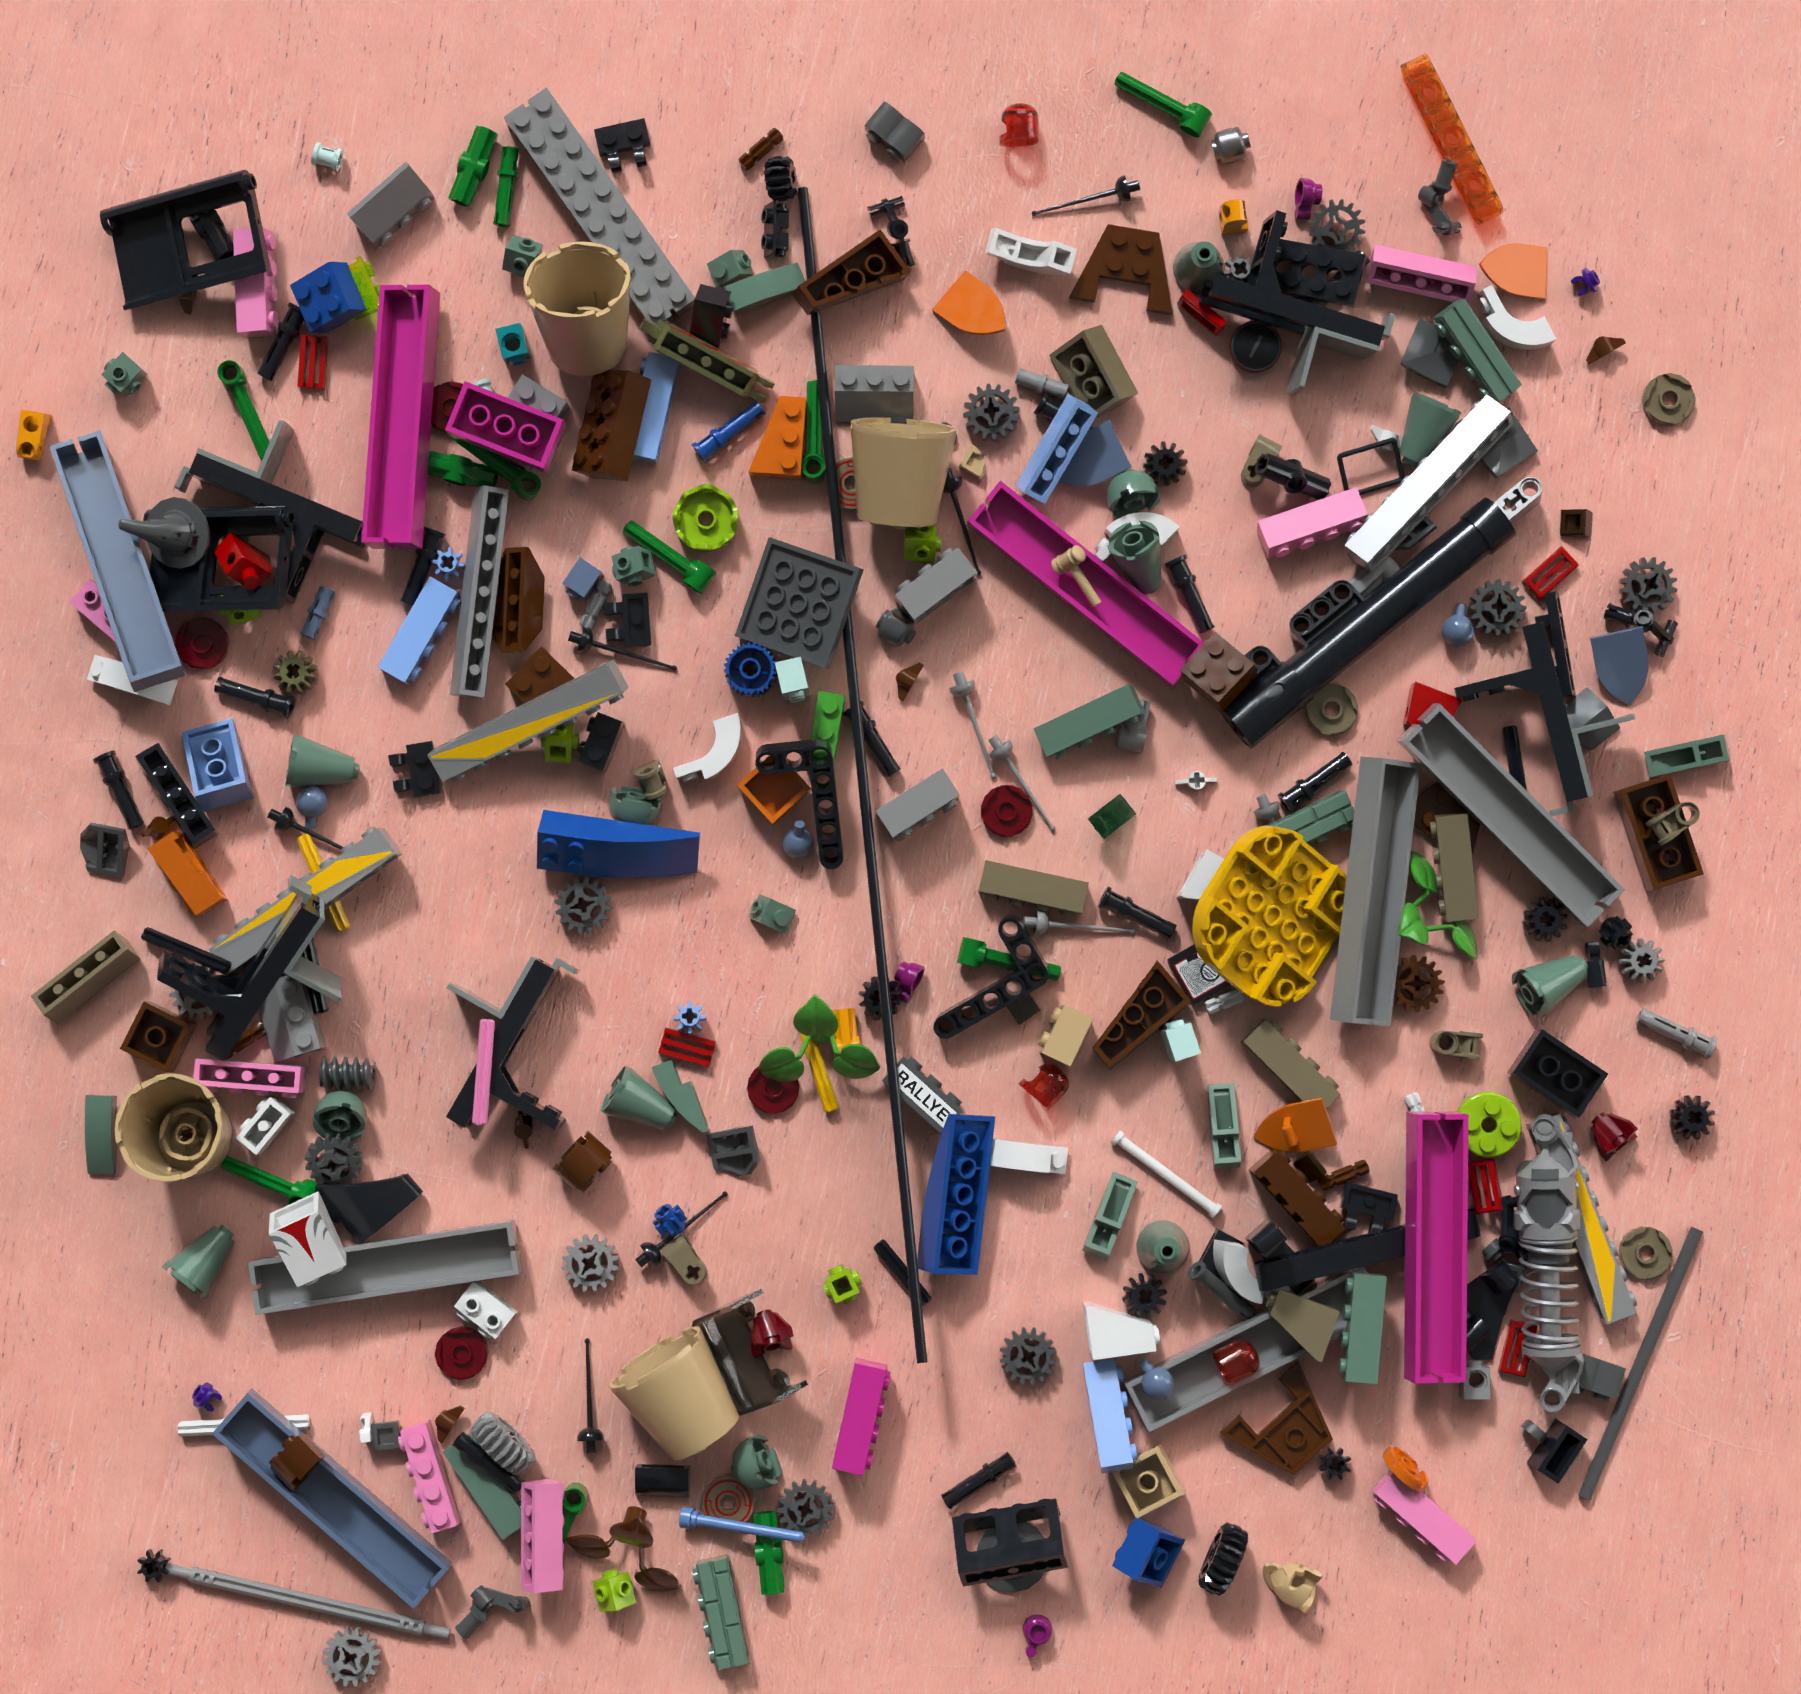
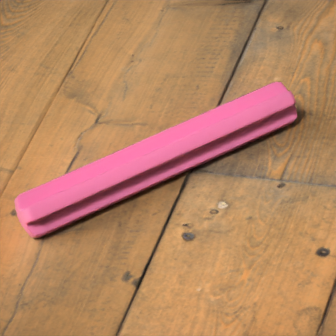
M482 1019L479 1027L472 1123L475 1125H486L488 1120L495 1021L491 1019Z

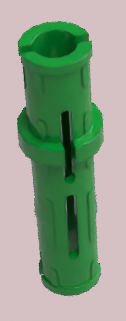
M502 147L501 165L497 171L499 184L493 225L499 227H510L515 179L518 178L516 169L519 149L516 147Z

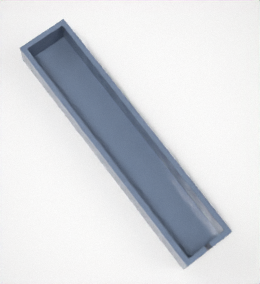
M101 431L77 437L83 451L81 453L77 452L72 439L49 446L133 691L137 692L185 676L138 537L119 529V521L121 519L131 520Z
M251 1389L214 1430L212 1435L414 1609L430 1591L431 1587L446 1573L452 1562L316 1443L314 1444L326 1457L316 1466L313 1473L292 1492L271 1471L269 1461L278 1452H283L282 1444L291 1435L294 1434L297 1437L303 1434V1432L255 1390Z

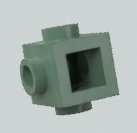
M513 235L505 248L502 270L524 277L529 265L542 253L543 244L534 242L530 238Z
M124 352L116 359H111L105 365V371L101 374L107 380L104 384L115 395L121 392L126 397L138 391L142 385L141 381L148 375Z
M640 546L626 547L621 549L620 553L611 556L614 577L617 581L630 587L641 585L643 580L656 576L652 553Z

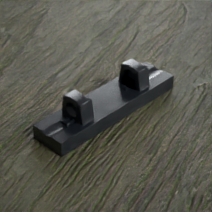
M1556 591L1545 593L1548 614L1535 617V622L1544 621L1545 627L1550 626L1557 665L1555 669L1559 678L1562 697L1576 696L1560 596Z

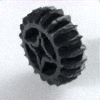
M1228 1522L1217 1531L1199 1574V1585L1206 1592L1220 1596L1229 1588L1244 1557L1248 1543L1247 1531L1243 1530L1240 1526L1232 1525Z

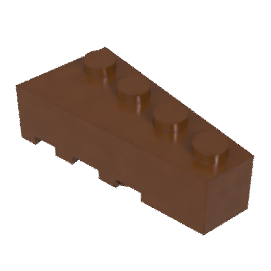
M880 229L800 284L792 295L805 313L810 315L903 281L911 271Z
M1271 1149L1248 1170L1317 1246L1331 1243L1346 1229L1341 1224L1345 1220L1335 1209L1330 1211L1324 1204L1327 1201L1317 1189L1313 1191L1306 1184L1309 1182L1307 1177L1299 1169L1295 1171L1289 1164L1291 1160L1282 1150Z

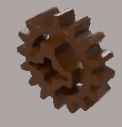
M1411 955L1410 962L1403 957L1401 958L1402 965L1397 966L1394 997L1396 996L1398 999L1395 1005L1399 1006L1404 1003L1405 1011H1409L1411 1006H1413L1415 1012H1420L1421 1005L1428 1010L1430 1009V1001L1433 1003L1439 1002L1435 995L1443 994L1444 992L1438 988L1439 985L1445 983V980H1438L1442 970L1434 971L1433 968L1436 963L1432 961L1426 964L1427 957L1422 956L1417 961L1416 955ZM1409 967L1406 977L1403 980H1399L1401 973ZM1420 967L1424 968L1430 974L1431 978L1425 977L1421 973ZM1414 976L1416 977V980L1426 982V984H1421V986H1417L1416 991L1415 987L1410 985H1404V983H1410V981H1413ZM1428 987H1432L1429 995L1422 1000L1424 991ZM1399 989H1404L1408 992L1411 1000L1406 999Z

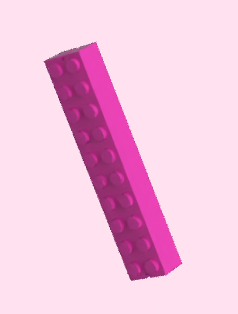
M429 284L407 285V288L403 285H380L361 542L372 549H395V546L399 549H422L440 307V293Z
M1000 480L985 499L986 505L982 503L967 521V526L1163 683L1172 688L1181 677L1180 669L1184 666V663L1202 647L1204 642ZM1075 545L1080 546L1086 555L1085 561L1081 562L1078 566L1102 601L1092 607L1070 571L1059 575L1052 569V560Z
M1457 1111L1434 1113L1406 1112L1404 1379L1415 1384L1438 1383V1381L1442 1383L1466 1382L1469 1114Z

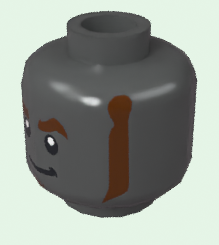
M899 609L886 610L876 625L878 636L894 647H900L904 643L909 645L916 635V631L913 630L915 624L907 614Z

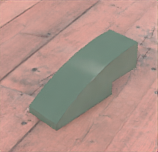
M798 263L756 274L727 285L724 288L727 291H731L730 302L734 303L733 310L735 315L758 305L762 307L793 294L796 288L805 282Z
M1725 734L1644 752L1649 777L1731 760Z
M670 1060L651 1067L658 1084L676 1110L701 1132L709 1131L710 1129L693 1082L681 1083L674 1061Z
M1234 1083L1210 1084L1207 1088L1213 1170L1240 1168L1239 1125Z
M85 1095V1149L87 1171L89 1174H115L117 1096Z
M1116 1172L1112 1173L1081 1251L1107 1260L1117 1234L1121 1229L1138 1181Z

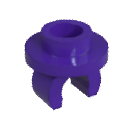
M1587 268L1582 270V276H1576L1571 280L1572 284L1579 281L1584 283L1583 290L1577 293L1578 296L1586 295L1590 290L1593 293L1597 292L1598 285L1600 284L1594 270L1589 271Z
M207 1382L199 1385L194 1390L192 1399H194L193 1405L197 1408L204 1406L207 1411L213 1412L214 1408L208 1403L209 1399L215 1397L221 1400L222 1396L219 1391L213 1389L212 1384Z

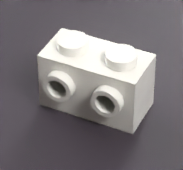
M276 1096L265 1097L256 1107L258 1112L252 1119L248 1118L239 1128L241 1132L236 1139L255 1155L263 1154L296 1114Z
M473 1281L454 1305L458 1310L456 1314L468 1323L472 1320L479 1326L477 1330L488 1339L491 1337L498 1338L518 1312L480 1281Z

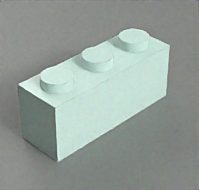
M801 657L776 662L775 666L784 700H790L791 704L806 701V696H810V691Z
M1177 1019L1164 1025L1165 1029L1160 1030L1169 1061L1177 1062L1201 1054L1191 1023L1184 1022L1183 1019Z

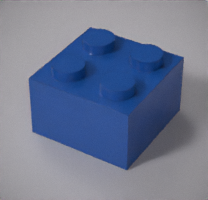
M329 261L290 285L310 333H329L367 310L347 262Z
M1135 1518L1127 1530V1536L1122 1546L1115 1554L1112 1566L1136 1581L1162 1588L1185 1539L1161 1525Z

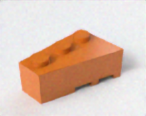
M779 397L748 471L750 477L802 481L801 466L804 455L806 397Z
M173 831L147 848L157 865L169 878L172 888L183 897V904L191 915L194 913L196 916L202 917L228 900L184 833Z

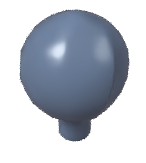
M1462 603L1456 604L1455 615L1448 617L1442 626L1444 640L1454 648L1468 643L1474 633L1471 621L1465 616L1466 605Z
M316 785L304 787L296 799V806L299 812L306 816L305 828L314 829L316 827V817L323 814L328 806V797L325 791Z
M796 821L794 828L787 831L782 839L784 852L794 859L808 856L813 849V837L808 830L804 829L805 823L803 821Z
M1147 1357L1142 1359L1138 1364L1145 1373L1142 1377V1388L1145 1394L1155 1400L1169 1399L1174 1387L1171 1373L1161 1367L1154 1368Z

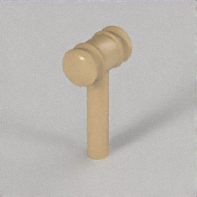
M1075 545L1052 560V569L1059 575L1070 571L1092 607L1102 601L1078 566L1081 562L1085 561L1086 555L1080 546Z

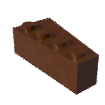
M1158 960L1093 1046V1051L1109 1070H1112L1163 1028L1166 1023L1170 1022L1191 1005L1190 998Z

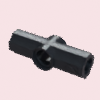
M215 209L191 216V223L201 239L205 240L216 261L233 256V243L223 227L225 225Z
M1262 453L1257 459L1256 474L1283 485L1285 491L1290 494L1301 492L1315 499H1324L1329 494L1330 479L1303 468L1299 460H1283L1269 453Z

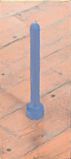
M683 1507L679 1518L680 1528L690 1530L693 1527L697 1528L699 1525L799 1543L805 1539V1535L799 1531L700 1515V1512L690 1507Z

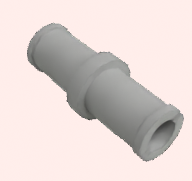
M1022 368L1019 369L1015 384L1036 390L1037 394L1042 395V393L1062 400H1065L1070 386L1069 384L1048 378L1047 374L1043 373L1041 376Z

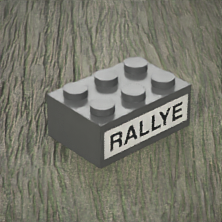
M903 1056L897 1063L900 1096L942 1134L948 1114H960L963 1111L959 1107L962 1101L951 1091L946 1095L940 1089L942 1083L932 1074L926 1077L920 1071L923 1066L912 1056L908 1060ZM888 1074L882 1080L887 1086H889Z

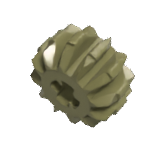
M300 650L296 656L293 651H287L288 659L280 655L278 659L282 662V665H273V669L280 671V673L273 675L274 680H281L278 687L280 689L287 687V693L291 695L295 688L298 694H303V685L308 689H312L313 686L308 682L309 679H318L316 675L311 674V672L318 669L317 665H309L313 658L310 655L304 658V652ZM294 667L298 669L300 674L297 678L292 676L293 672L291 670Z

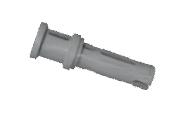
M1645 1008L1641 1009L1636 1019L1637 1024L1681 1043L1683 1049H1692L1702 1054L1705 1059L1710 1058L1718 1039L1716 1037L1709 1038L1697 1032V1029L1694 1027L1687 1029Z

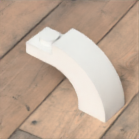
M995 227L990 231L985 254L1004 261V264L1043 274L1068 275L1071 274L1077 249L1057 241L1042 242L1023 238Z
M1492 285L1483 289L1478 295L1480 298L1478 299L1480 308L1484 313L1488 312L1489 314L1481 323L1487 332L1500 343L1519 350H1536L1551 345L1557 339L1545 316L1534 321H1521L1512 317L1504 308Z
M1137 512L1115 520L1106 527L1104 532L1110 536L1115 529L1126 523L1131 522L1133 526L1139 525V521H1147L1157 528L1161 548L1178 531L1180 526L1163 515ZM1106 538L1094 548L1097 551L1095 556L1102 562H1105L1110 557L1108 550L1109 540Z
M94 655L87 680L167 705L171 704L178 680L174 679L134 692L123 662Z
M738 713L713 721L716 738L712 749L707 755L698 760L674 767L673 770L678 780L683 778L684 782H688L698 778V773L702 772L704 779L708 781L729 767L737 755L741 743L742 727Z
M993 1139L990 1166L1065 1174L1068 1148Z
M1214 1239L1213 1257L1215 1267L1219 1276L1228 1287L1249 1301L1262 1304L1263 1297L1268 1298L1271 1291L1275 1292L1276 1289L1259 1290L1257 1278L1252 1276L1247 1265L1248 1248L1239 1243ZM1285 1286L1281 1287V1289L1289 1291L1290 1287Z

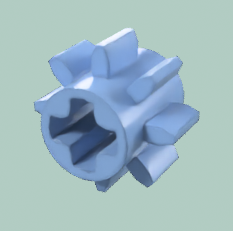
M451 547L448 548L446 553L438 550L437 552L440 555L438 560H432V563L439 567L435 573L441 575L444 572L447 581L450 580V575H456L460 578L461 576L458 572L460 568H465V564L459 561L463 557L462 553H457L454 556ZM446 559L452 561V569L445 567L446 563L444 561Z
M688 1001V1006L685 1008L678 1005L680 1015L673 1016L674 1021L681 1022L678 1026V1031L685 1028L688 1030L689 1035L692 1034V1030L695 1028L702 1031L700 1021L706 1020L705 1015H699L702 1006L692 1007L691 1001ZM688 1013H693V1017H695L691 1024H688L687 1020L683 1019L687 1017Z

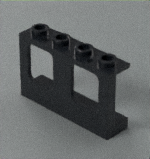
M1041 1499L1038 1502L1018 1503L1011 1507L990 1508L984 1512L964 1513L960 1516L952 1517L958 1574L963 1587L1068 1568L1060 1523L1061 1513L1057 1499ZM1048 1518L1050 1536L1048 1538L1021 1542L1019 1540L1017 1523ZM996 1527L998 1542L996 1547L973 1552L967 1551L965 1533Z

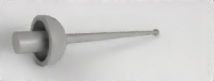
M961 671L953 674L957 686L949 689L954 696L964 698L988 764L991 778L995 779L996 774L993 772L969 695L975 689V681L966 682L964 673Z
M996 734L988 740L994 749L988 754L989 757L996 761L1004 759L1050 826V830L1054 831L1055 826L1051 824L1009 758L1013 749L1011 741L1008 740L1002 743Z
M1266 794L1256 797L1260 808L1253 811L1255 816L1261 820H1268L1270 824L1275 822L1273 817L1279 811L1278 801L1270 803Z
M1036 910L1034 917H1024L1023 919L1025 927L1033 928L1034 936L1043 935L1048 927L1130 932L1131 934L1135 932L1133 928L1122 929L1049 921L1048 916L1042 910Z

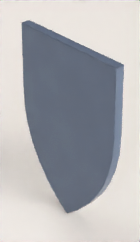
M1110 420L1087 431L1058 482L1071 486H1092L1102 483L1132 467Z
M1643 626L1590 637L1595 668L1600 681L1609 693L1629 705L1642 690L1648 674L1649 660Z

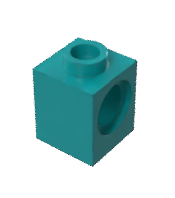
M521 322L495 329L502 358L506 364L510 363L511 366L521 365L526 362L525 359L531 358ZM517 340L520 342L518 350H507V346L511 341Z

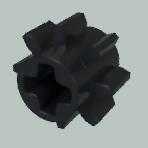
M1618 916L1607 918L1601 924L1599 933L1602 935L1600 940L1606 947L1611 945L1613 949L1623 948L1631 941L1633 933L1630 929L1632 925L1626 918L1622 920Z
M1327 1447L1328 1454L1325 1456L1319 1455L1324 1465L1318 1468L1320 1471L1328 1470L1327 1479L1330 1480L1333 1475H1337L1342 1480V1474L1345 1471L1351 1472L1346 1462L1351 1460V1457H1342L1343 1449L1341 1447L1337 1452H1333L1330 1447ZM1333 1458H1336L1338 1461H1341L1337 1464V1469H1334L1332 1466H1329L1332 1464Z
M149 1549L146 1551L147 1559L140 1557L137 1560L142 1564L141 1569L137 1573H143L146 1576L145 1582L154 1577L157 1582H160L162 1580L161 1573L168 1574L170 1572L165 1566L171 1558H165L162 1555L163 1549L159 1550L156 1554H153V1551ZM153 1560L156 1561V1567L158 1568L155 1571L152 1570L153 1565L151 1562Z

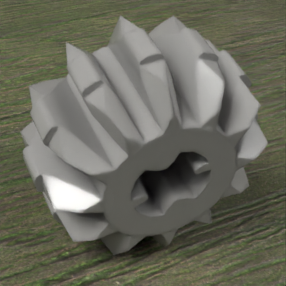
M1639 938L1636 944L1630 941L1628 944L1629 950L1621 949L1620 953L1625 955L1626 959H1619L1618 963L1626 964V967L1621 972L1622 974L1630 972V981H1634L1638 977L1639 983H1645L1646 976L1652 981L1656 979L1654 972L1661 973L1663 971L1661 967L1657 966V963H1663L1665 959L1662 957L1657 958L1656 956L1661 953V948L1652 950L1654 941L1650 940L1645 944L1644 939ZM1638 956H1645L1643 959L1646 960L1645 965L1638 966V963H1640L1636 961Z

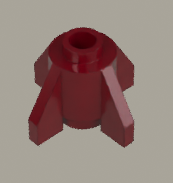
M1602 1112L1591 1122L1593 1124L1591 1131L1594 1134L1598 1153L1605 1162L1610 1160L1627 1143L1634 1141L1638 1137L1635 1134L1638 1128L1630 1120L1612 1113L1605 1114Z
M763 1310L758 1312L757 1317L753 1319L751 1333V1352L753 1358H758L766 1353V1351H774L779 1348L791 1350L793 1348L790 1339L794 1336L792 1327L777 1312Z

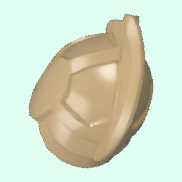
M1266 1562L1263 1566V1578L1269 1588L1283 1603L1295 1610L1306 1613L1316 1596L1315 1584L1321 1580L1323 1574L1318 1570L1305 1567L1299 1563L1280 1566L1277 1562Z

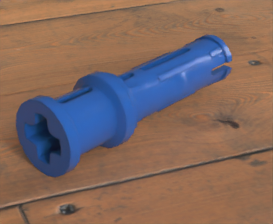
M755 401L719 429H711L709 435L700 442L692 443L693 449L702 461L706 463L709 461L708 457L719 449L724 450L728 441L752 425L756 420L766 415L765 411H763L764 409Z

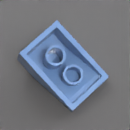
M233 718L182 732L194 797L203 812L254 798L249 773Z

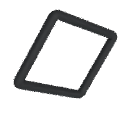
M1389 438L1338 454L1337 461L1344 491L1349 490L1342 458L1390 443L1393 445L1400 478L1358 490L1359 495L1401 483L1405 476L1397 440Z

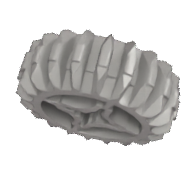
M486 1411L475 1421L471 1428L473 1437L481 1445L482 1449L495 1462L513 1475L521 1476L531 1467L536 1459L534 1450L530 1448V1445L519 1432L509 1425L506 1420H503L493 1412Z

